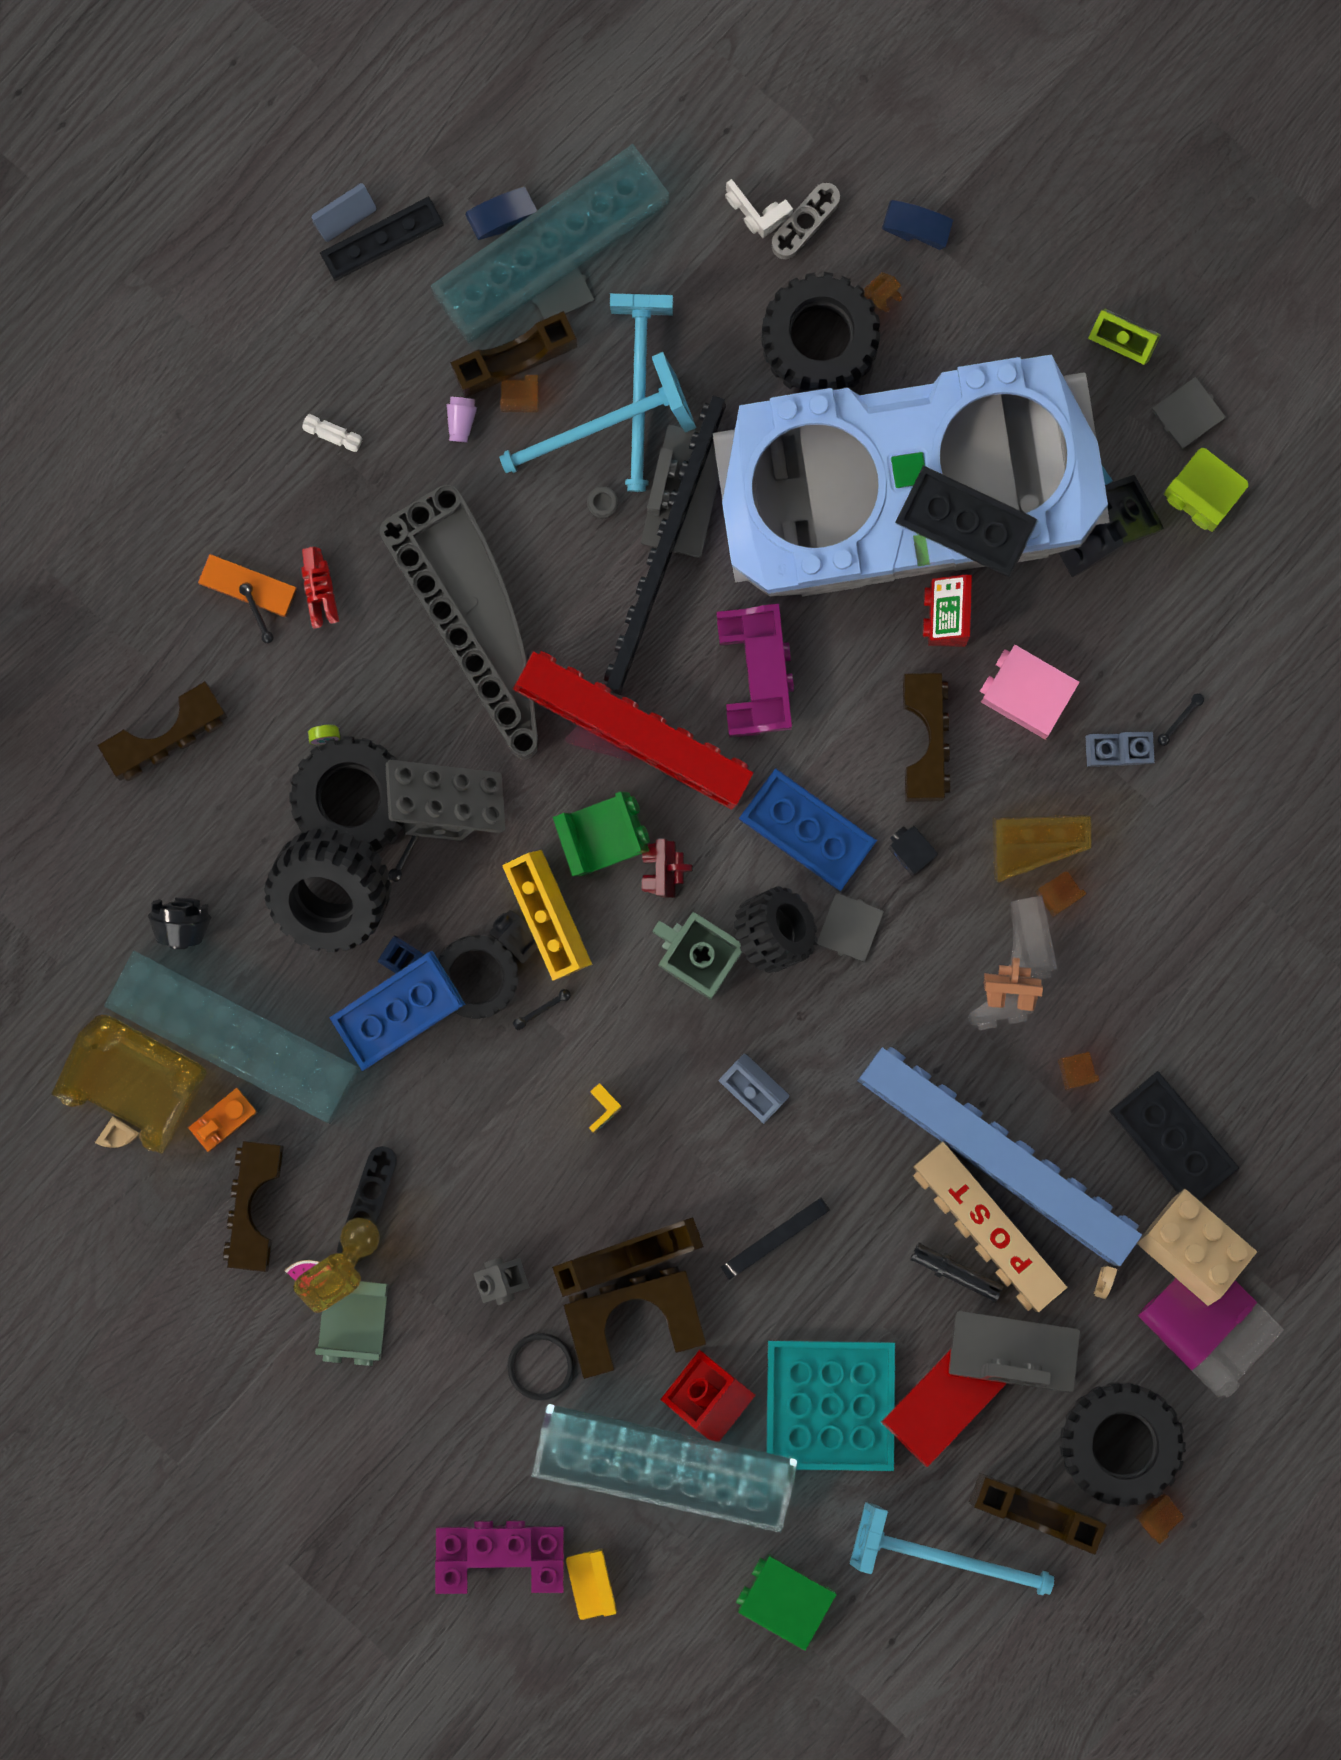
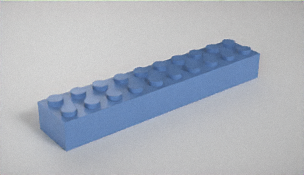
M882 1047L857 1080L859 1083L939 1141L944 1142L957 1154L1112 1266L1122 1265L1142 1236V1234L1136 1231L1139 1227L1138 1224L1125 1215L1115 1216L1110 1212L1113 1207L1098 1196L1090 1198L1084 1193L1087 1189L1084 1185L1072 1177L1067 1180L1058 1174L1061 1169L1047 1159L1039 1161L1032 1156L1035 1150L1023 1141L1019 1140L1015 1143L1006 1137L1009 1132L995 1121L988 1124L980 1117L983 1113L970 1103L963 1106L955 1100L957 1094L943 1084L939 1085V1087L935 1086L929 1081L931 1078L929 1073L917 1065L913 1069L903 1063L906 1057L894 1048L889 1047L885 1050Z

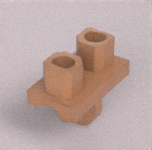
M1013 957L1011 966L999 965V975L984 973L983 983L987 993L988 1006L1005 1007L1006 993L1018 994V1009L1033 1011L1038 996L1042 997V980L1028 978L1031 975V968L1019 967L1020 958Z

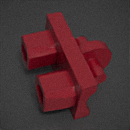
M656 839V843L648 845L649 852L642 854L643 863H656V875H643L642 891L664 898H675V884H684V873L692 872L693 865L684 864V853L676 852V842L667 841V839Z

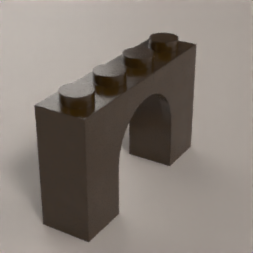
M676 1266L660 1271V1278L649 1280L648 1275L630 1279L631 1286L618 1289V1285L615 1283L599 1288L600 1295L588 1298L587 1292L568 1297L570 1303L563 1306L584 1379L615 1370L606 1339L605 1326L611 1311L617 1305L627 1300L643 1299L653 1303L662 1311L667 1320L676 1353L706 1345L686 1270L679 1272V1268Z
M979 1473L969 1499V1503L974 1508L1002 1519L1007 1518L1024 1524L1096 1555L1107 1524L1095 1517L983 1473Z

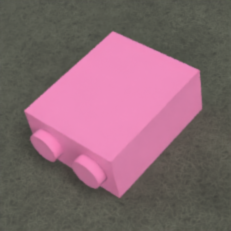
M1014 644L1010 652L1004 649L998 659L996 666L1000 667V670L995 679L989 676L981 688L980 692L985 694L981 703L1046 740L1077 688L1079 681Z

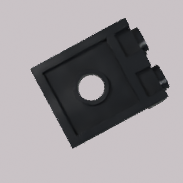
M1135 475L1105 485L1109 523L1096 525L1081 547L1059 552L1071 577L1083 573L1121 547L1155 535L1164 529Z

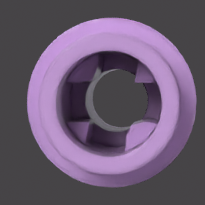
M450 397V404H447L449 441L468 443V436L470 435L477 407H474L475 399Z

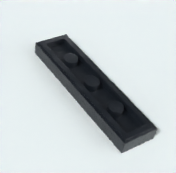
M428 196L321 251L320 255L333 280L337 281L444 226Z

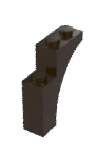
M692 1217L553 1266L552 1268L562 1297L703 1248L704 1246Z

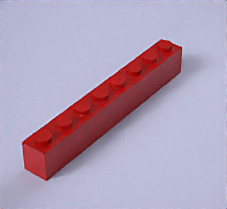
M533 651L513 690L732 810L738 804L753 775V772L748 770L749 766L745 762L734 757L731 760L720 754L721 750L718 747L707 742L703 745L693 739L694 735L680 727H677L675 730L665 724L666 719L653 712H650L649 715L638 709L639 705L633 700L626 697L619 699L610 694L612 690L606 685L599 682L592 684L583 679L584 674L572 667L565 669L556 664L557 660L548 653L540 651L538 654Z

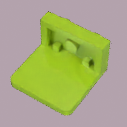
M1200 448L1168 486L1163 495L1167 497V501L1173 507L1188 513L1192 517V521L1200 528L1213 532L1248 488V481L1206 448Z

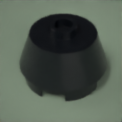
M177 897L174 902L162 905L161 899L153 901L148 918L156 942L167 945L172 949H187L188 946L202 943L211 920V916L208 914L209 905L205 904L200 907V900Z

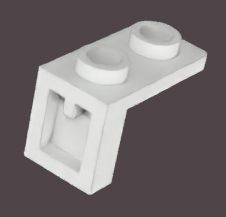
M731 179L726 183V199L735 210L740 208L746 216L744 222L753 234L758 232L762 238L766 237L784 224L793 213V208L785 199L780 204L777 202L770 204L763 210L762 214L764 216L760 217L734 181Z

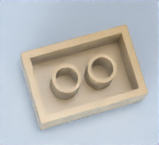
M1186 1189L1171 1199L1137 1242L1143 1250L1207 1306L1224 1295L1257 1253L1253 1247Z

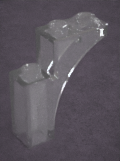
M1043 896L1011 901L1009 908L1013 925V947L1009 966H1011L1013 957L1020 958L1019 967L1031 968L1030 976L1032 978L1041 980L1051 978L1050 972H1054L1058 968ZM1006 993L1005 1007H989L986 1001L980 1007L970 1012L968 1017L970 1027L978 1025L979 1031L996 1028V1021L1009 1019L1010 1025L1028 1021L1027 1015L1035 1012L1034 1010L1018 1009V994Z

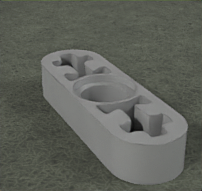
M831 183L819 184L777 230L772 238V251L778 258L790 259L794 257L837 209L840 193L836 186ZM830 192L833 203L825 202L820 207L819 212L823 214L820 216L815 209L820 202L821 196L819 194L826 195ZM804 213L812 215L815 220L814 225L809 229L801 228L797 224L799 215ZM789 226H792L793 230L797 233L791 241L792 249L790 250L786 247L781 250L779 248V239L787 240L792 234Z

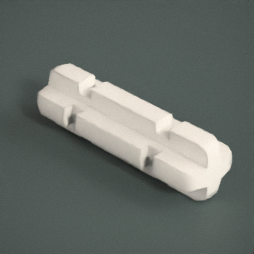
M311 414L306 416L302 425L304 431L313 435L317 433L318 437L341 446L343 444L346 449L357 452L362 443L360 435L354 432L347 433V429L323 420L321 422L320 418Z

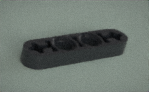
M376 1147L368 1156L337 1247L338 1257L345 1264H358L366 1256L397 1165L396 1154L388 1147ZM383 1151L388 1153L387 1158L391 1160L390 1166L384 1165L381 1171V1175H387L385 1182L378 1177L368 1176L370 1169L376 1173L378 1163L374 1161L375 1155L381 1156ZM371 1181L377 1182L381 1187L380 1196L374 1200L366 1198L363 1192L365 1184ZM360 1211H365L371 1218V1224L364 1230L357 1229L353 1223V1217ZM349 1229L356 1234L367 1235L365 1242L358 1239L356 1248L360 1250V1255L353 1256L351 1260L347 1259V1252L343 1251V1247L345 1245L350 1246L354 1238L347 1236Z
M820 1197L720 1268L729 1280L826 1214L830 1211L829 1207Z

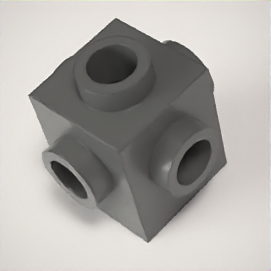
M502 1257L485 1262L484 1270L473 1273L483 1303L496 1300L497 1305L515 1300L513 1293L530 1288L520 1258L503 1263Z

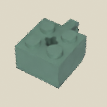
M692 912L684 926L676 923L672 929L663 922L658 921L652 930L654 934L665 940L661 947L667 951L658 966L709 1000L713 999L742 954L739 941ZM703 949H707V957L710 961L697 963V956L694 952L696 950L701 952Z

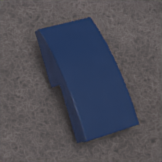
M525 187L487 200L468 210L465 215L477 239L481 240L505 233L510 225L535 219L538 211Z
M891 200L882 229L906 241L915 238L941 250L946 247L953 219L920 206Z

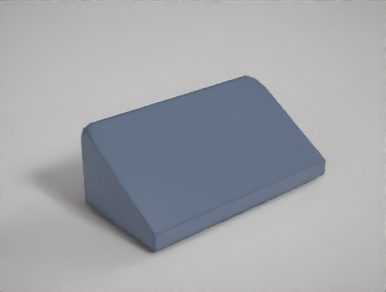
M360 183L314 213L311 218L324 241L329 242L375 212L376 206L364 184Z
M743 1054L718 1080L763 1124L789 1098V1094L746 1054Z

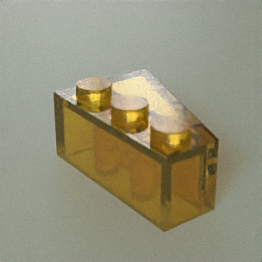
M1086 814L993 818L994 880L997 883L1091 848V816Z

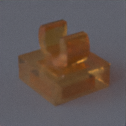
M881 272L864 288V296L867 299L871 298L874 305L888 313L890 308L886 305V300L892 296L894 300L900 302L902 296L896 290L901 285L894 276Z

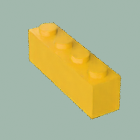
M543 851L529 852L502 865L552 980L566 977L592 965Z

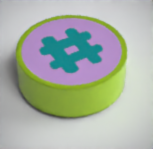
M321 725L311 728L308 731L309 743L312 745L326 744L325 741L333 738L340 740L339 727L336 725Z

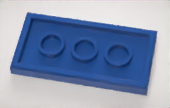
M776 768L739 817L741 822L839 892H841L877 842L873 837Z
M430 951L329 1018L360 1069L364 1071L466 1004L434 952Z

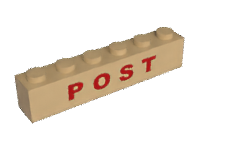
M944 1142L937 1145L913 1166L916 1170V1173L913 1175L915 1180L924 1190L928 1187L933 1190L937 1195L934 1202L945 1214L950 1211L958 1220L954 1223L956 1228L965 1238L970 1235L978 1243L975 1250L985 1262L992 1260L999 1268L995 1273L1007 1287L1013 1284L1020 1293L1016 1298L1027 1311L1033 1308L1035 1312H1040L1068 1288Z

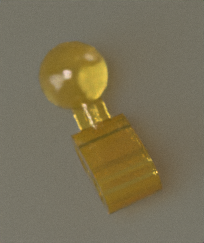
M365 1218L349 1220L342 1228L340 1242L344 1249L343 1252L328 1256L297 1278L293 1286L294 1291L313 1312L319 1313L328 1309L359 1286L361 1275L354 1267L359 1258L369 1256L377 1249L380 1240L377 1226Z

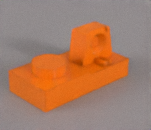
M236 1088L188 1128L206 1151L210 1152L258 1112L239 1088Z

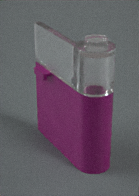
M1174 1278L1137 1315L1218 1398L1223 1395L1229 1398L1241 1386L1237 1381L1284 1331L1236 1280L1220 1299L1207 1306L1177 1278Z

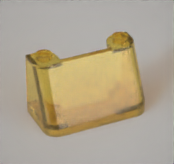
M98 1015L79 1032L51 1095L59 1098L63 1104L70 1107L83 1105L87 1101L100 1106L140 1128L139 1138L143 1146L150 1151L163 1154L201 1088L207 1072L197 1062L119 1020L107 1015Z

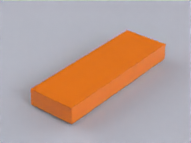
M209 554L198 581L200 585L249 603L246 596L242 595L239 591L240 585L248 582L253 587L251 594L257 607L286 618L297 591L296 587Z

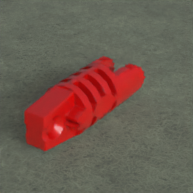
M309 547L303 549L304 567H301L312 628H319L323 625L321 604L324 605L326 618L329 623L339 622L333 594L332 580L329 575L328 562L323 559L320 548Z

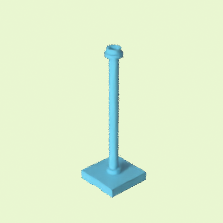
M610 293L611 314H632V318H635L633 403L644 399L646 393L647 320L651 318V315L673 316V295ZM645 412L632 417L631 479L625 480L627 491L646 492V486H648L649 482L648 480H643Z
M661 352L652 356L662 387L658 389V393L514 454H511L509 450L505 451L504 455L499 456L504 471L506 473L511 471L515 473L518 471L517 466L662 404L665 406L670 405L673 414L685 433L695 429L696 425L677 375L664 353Z
M865 1502L850 1560V1565L860 1572L872 1574L877 1552L884 1548L1037 1588V1594L1050 1595L1052 1592L1054 1576L1049 1575V1572L1042 1571L1039 1576L885 1536L883 1529L888 1511L878 1505Z

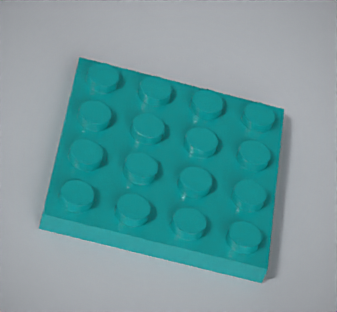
M768 1341L766 1469L894 1471V1435L881 1421L895 1407V1343Z

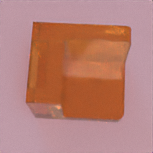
M525 375V381L504 380L501 382V412H538V375Z
M1067 871L1035 891L1052 917L1086 895L1084 889H1079Z
M1090 1052L1058 1059L1065 1090L1100 1081L1099 1076L1095 1075Z
M1165 1493L1135 1517L1158 1544L1169 1537L1167 1533L1184 1518L1183 1514Z

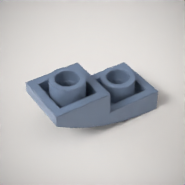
M1123 732L1120 734H1089L1085 736L1087 767L1155 763L1153 732Z

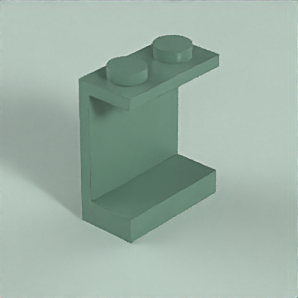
M323 1278L322 1291H324L320 1335L318 1348L315 1351L316 1355H323L322 1361L341 1363L342 1357L354 1358V1364L373 1366V1360H381L389 1284Z

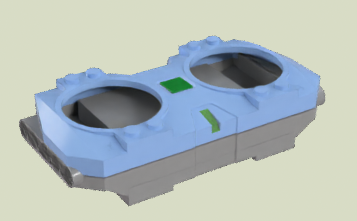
M1052 354L1027 359L1016 357L957 367L958 370L942 372L933 384L858 395L849 388L837 390L827 388L771 397L770 401L739 405L735 429L713 433L722 505L735 583L749 581L770 597L802 595L804 597L860 588L865 585L890 582L899 578L949 570L959 571L984 567L895 523L923 465L1038 519L1018 562L1048 558L1051 554L1081 547L1096 525L1109 523L1108 502L1086 373L1063 376Z

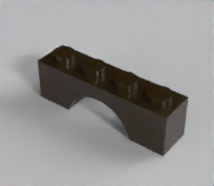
M564 311L536 323L526 333L508 343L491 349H478L450 363L464 397L467 398L577 348V338Z
M942 673L904 674L903 709L915 714L922 720L929 736L926 754L918 762L905 769V802L943 801L945 793H950V774H944V762H949L950 748L949 743H944L943 731H949L948 712H943V700H948V682H942Z
M206 681L178 697V718L173 727L164 735L152 739H143L133 736L123 729L97 745L117 779L120 781L126 779V781L135 779L143 773L141 768L150 763H153V765L160 764L170 757L168 752L177 747L184 749L197 741L195 736L205 730L207 733H211L224 725L222 720L226 719L227 715Z
M243 1141L242 1148L237 1147L235 1166H240L238 1179H233L231 1187V1197L236 1198L234 1210H229L227 1229H232L230 1242H225L223 1260L228 1261L227 1268L268 1272L272 1240L260 1233L254 1225L251 1216V1204L255 1193L263 1184L280 1178L284 1146Z

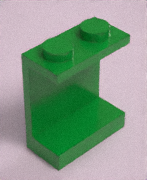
M621 791L615 793L616 797L573 813H562L553 817L572 876H584L649 852L647 845L650 843L649 834L645 826L640 825L637 816L640 813L639 805L636 798L630 796L629 792Z
M768 1554L765 1560L760 1557L751 1575L755 1576L750 1588L744 1586L736 1600V1603L740 1605L738 1613L806 1651L832 1604L836 1592L779 1562L770 1554Z

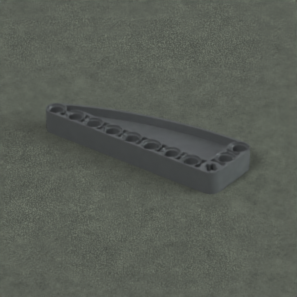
M443 485L385 519L380 526V535L390 555L508 747L517 758L527 760L532 758L538 750V733L534 701L513 690L527 663L514 611L496 562L470 509L454 486ZM445 495H452L456 498L455 504L450 508L441 507L439 504L440 499ZM418 511H426L429 513V519L424 524H417L413 521L414 514ZM391 528H394L396 531L402 529L399 532L400 537L395 540L393 536L387 538L390 535L389 530ZM408 553H415L419 556V560L416 565L409 567L402 563L403 557ZM422 580H433L435 582L434 589L428 593L421 592L418 586ZM441 605L449 606L451 608L450 616L446 619L437 618L434 615L437 607ZM458 631L468 635L467 641L460 646L451 643V636ZM474 657L484 661L482 669L477 672L467 669L468 661ZM486 685H498L500 687L499 694L495 698L485 697L483 689ZM505 710H511L516 714L515 721L510 725H504L499 721L500 714ZM527 736L533 741L529 750L519 751L515 747L519 737Z

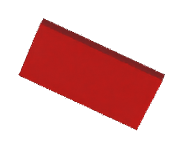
M951 1349L881 1421L925 1467H928L1007 1384L949 1374Z

